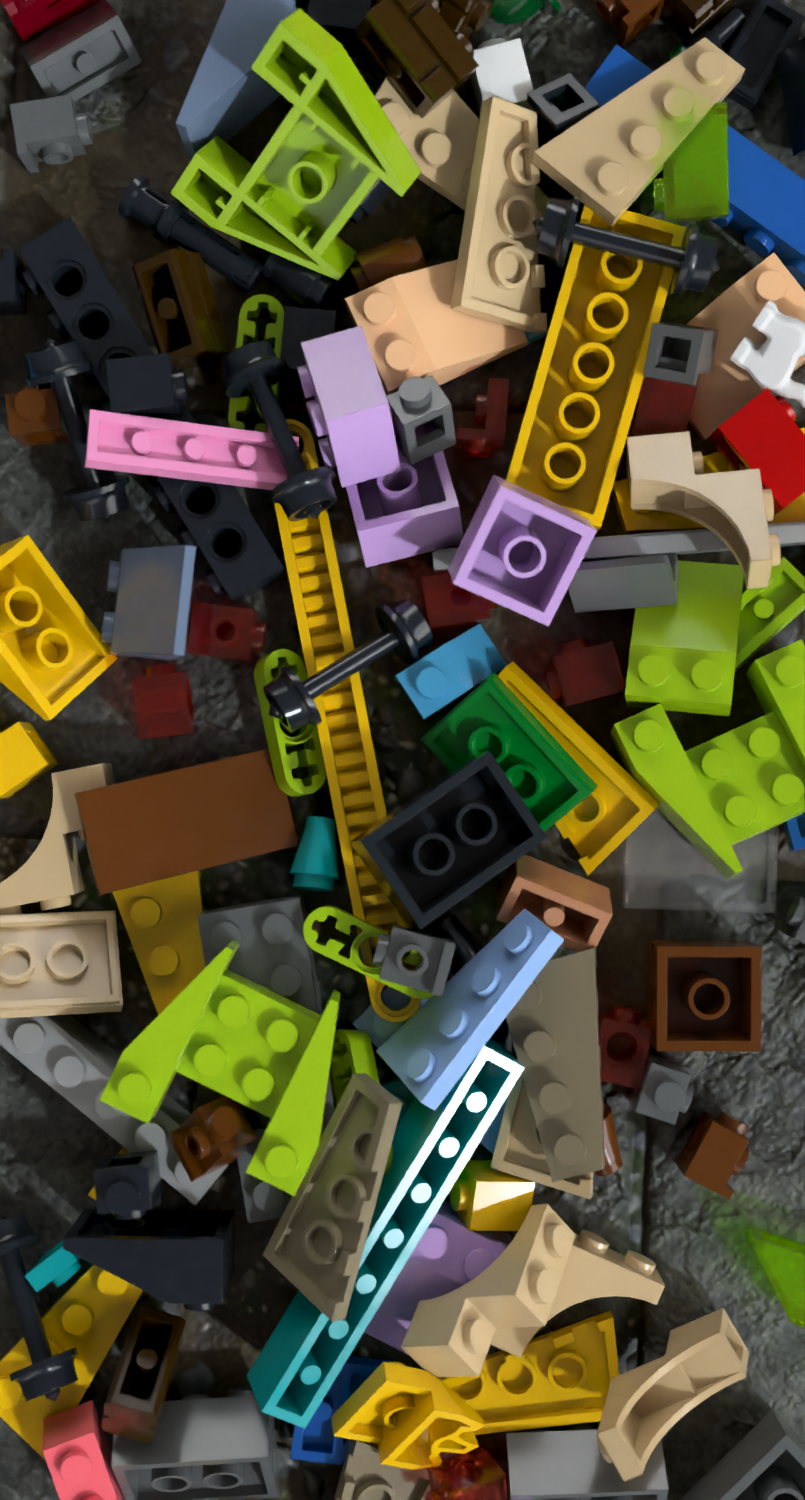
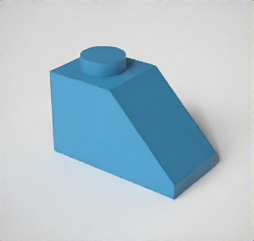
M478 624L397 674L396 680L424 721L482 683L493 672L497 673L505 668L507 664L481 624Z

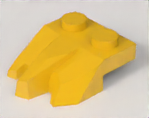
M383 1361L331 1416L333 1436L378 1444L380 1464L411 1470L441 1466V1452L465 1454L479 1447L474 1431L485 1426L483 1418L427 1370L407 1367L400 1362Z

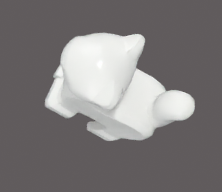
M769 300L752 324V327L767 337L766 341L761 345H754L752 340L745 336L730 360L742 369H746L760 386L768 388L782 397L795 399L805 408V385L794 382L791 379L801 356L805 357V323L797 318L783 314L778 310L776 303Z

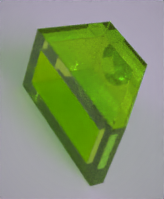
M727 102L714 104L663 164L664 178L654 179L655 212L665 211L666 222L676 223L729 218Z
M746 1225L744 1236L775 1298L788 1315L787 1319L805 1329V1244Z

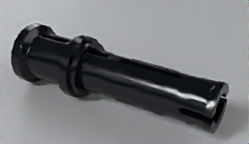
M139 175L130 183L120 201L119 215L125 219L133 217L154 231L155 239L161 243L165 242L168 244L173 242L186 251L201 253L204 264L234 282L246 293L251 294L263 278V263L250 257L238 249L237 246L198 222L188 214V208L178 199L172 201L151 187L150 180L146 176Z

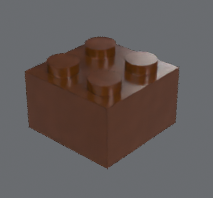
M648 940L647 1041L656 1051L761 1052V946L749 940Z

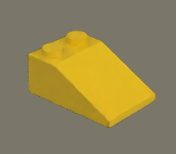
M25 535L0 545V682L40 717L48 721L54 718L118 658L116 655L109 654L108 644L101 642L100 633L30 536Z

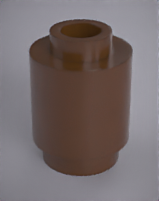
M398 234L354 254L356 266L349 268V272L357 291L360 292L393 276L427 268V264L414 235L410 234L401 238Z

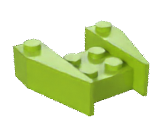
M299 8L279 23L251 67L252 70L293 104V107L254 165L217 135L196 152L170 193L212 228L338 281L354 262V254L357 252L337 235L379 178L402 197L422 171L343 45Z
M802 639L756 659L745 674L766 714L684 751L660 703L614 724L609 735L625 770L660 804L657 808L727 880L743 871L732 846L805 813V644Z
M232 940L123 1051L99 1100L148 1124L158 1111L176 1072L270 1117L251 1157L246 1173L295 1196L320 1143L341 993L333 990L322 1014L315 1013L228 970V966L240 944Z

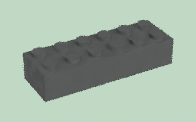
M304 893L206 909L197 915L206 967L234 940L240 944L228 966V970L315 1013L322 1014L323 1008L313 949L308 946L303 935V926L307 918ZM331 1068L321 1137L336 1109ZM238 1102L257 1137L237 1158L247 1221L252 1223L281 1218L292 1195L246 1173L251 1157L270 1117Z

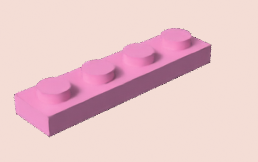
M90 409L85 456L86 468L272 490L288 479L269 433ZM293 436L299 450V437Z

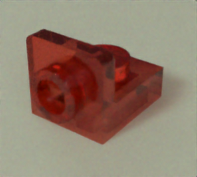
M489 378L486 394L477 393L474 424L484 425L483 429L454 428L456 444L452 445V447L463 448V455L491 457L493 450L502 451L506 433L508 379Z

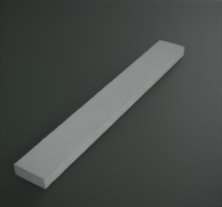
M805 521L768 524L769 534H778L780 547L805 545ZM709 529L605 536L593 538L582 561L676 553L679 555L730 551V549ZM458 548L435 549V552H433L435 573L449 572L448 568Z

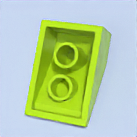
M678 561L677 604L635 608L625 688L627 707L649 709L661 703L666 711L730 716L744 579L740 565Z

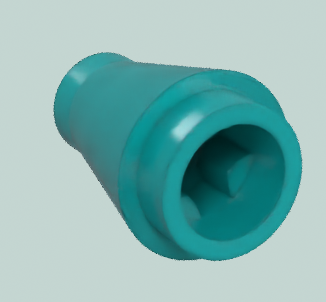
M315 816L306 817L305 829L289 873L294 875V888L333 892L334 880H340L335 834L336 821L334 819Z

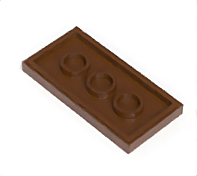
M269 748L74 794L98 895L299 845L287 794L280 790L275 781Z

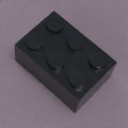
M486 751L466 760L350 841V843L407 927L422 929L548 837L491 752Z

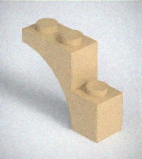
M690 431L627 437L626 469L631 510L665 511L684 516L701 524L718 536L733 553L743 572L747 589L768 587L772 566L780 565L781 551L778 534H769L767 521H772L774 517L773 495L771 489H762L760 469L704 474L701 451L692 452Z
M101 763L51 773L53 802L48 826L38 847L27 862L10 877L0 882V915L22 914L21 905L39 901L41 911L72 905L70 895L85 891L74 832L78 831L80 841L85 840L74 794L115 784L111 763Z
M548 1204L531 1205L514 1239L487 1269L470 1282L450 1293L419 1301L401 1348L424 1370L429 1371L435 1377L479 1376L497 1328L546 1326L576 1234Z
M581 1230L580 1235L576 1234L547 1321L572 1305L600 1297H631L657 1305L665 1285L655 1269L656 1264L649 1258L634 1251H628L626 1256L609 1249V1243L602 1237L590 1231ZM541 1327L497 1328L491 1345L521 1357L527 1344Z
M724 1308L670 1330L666 1353L663 1357L611 1379L597 1431V1443L605 1460L609 1463H614L624 1481L643 1474L645 1465L656 1445L684 1415L718 1391L746 1378L749 1351Z

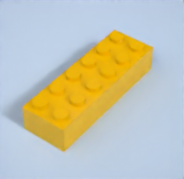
M586 205L583 207L579 223L680 248L686 230L684 226L627 210L611 226ZM573 244L506 481L586 517L598 532L602 526L643 382L653 323L660 322L674 268Z

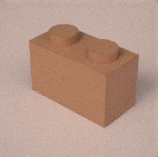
M526 854L509 866L496 893V920L509 924L525 908L564 939L561 946L576 952L597 947L613 915L609 888Z

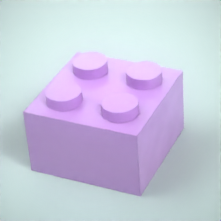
M362 325L302 342L301 346L306 365L297 367L305 398L312 396L315 398L306 402L313 430L316 432L317 437L326 436V438L318 440L324 465L336 468L342 488L401 471L389 403Z
M493 475L448 571L453 584L549 626L597 530L586 517Z

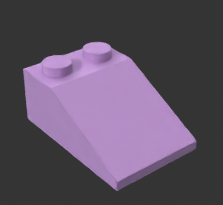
M430 422L415 429L416 439L435 431ZM397 445L401 471L346 487L366 567L461 543L464 536L460 508L443 450L410 465Z
M443 1201L364 1332L407 1354L401 1346L419 1301L440 1297L473 1280L487 1269L511 1243L510 1234L504 1231H469L458 1213L453 1210L452 1205Z

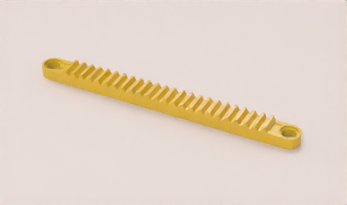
M285 419L291 434L299 436L304 442L301 457L307 470L319 467L316 447L310 430L297 420ZM274 504L307 676L310 678L355 649L328 509L320 513L317 519L309 517L299 521H289L282 506ZM358 671L313 701L322 720L317 728L353 914L391 933L393 924L408 927L350 843V841L387 816L363 687ZM356 926L357 934H359L362 929ZM369 937L360 945L362 960L368 966L377 967V965L372 964L379 937ZM409 951L405 952L402 956V964L404 965V967L410 970L417 969V966H413L403 961V958L405 957V955L409 953ZM366 976L370 1002L374 1011L381 1018L390 1022H402L411 1018L417 1012L421 999L413 997L401 1009L387 1007L381 998V991L385 984Z

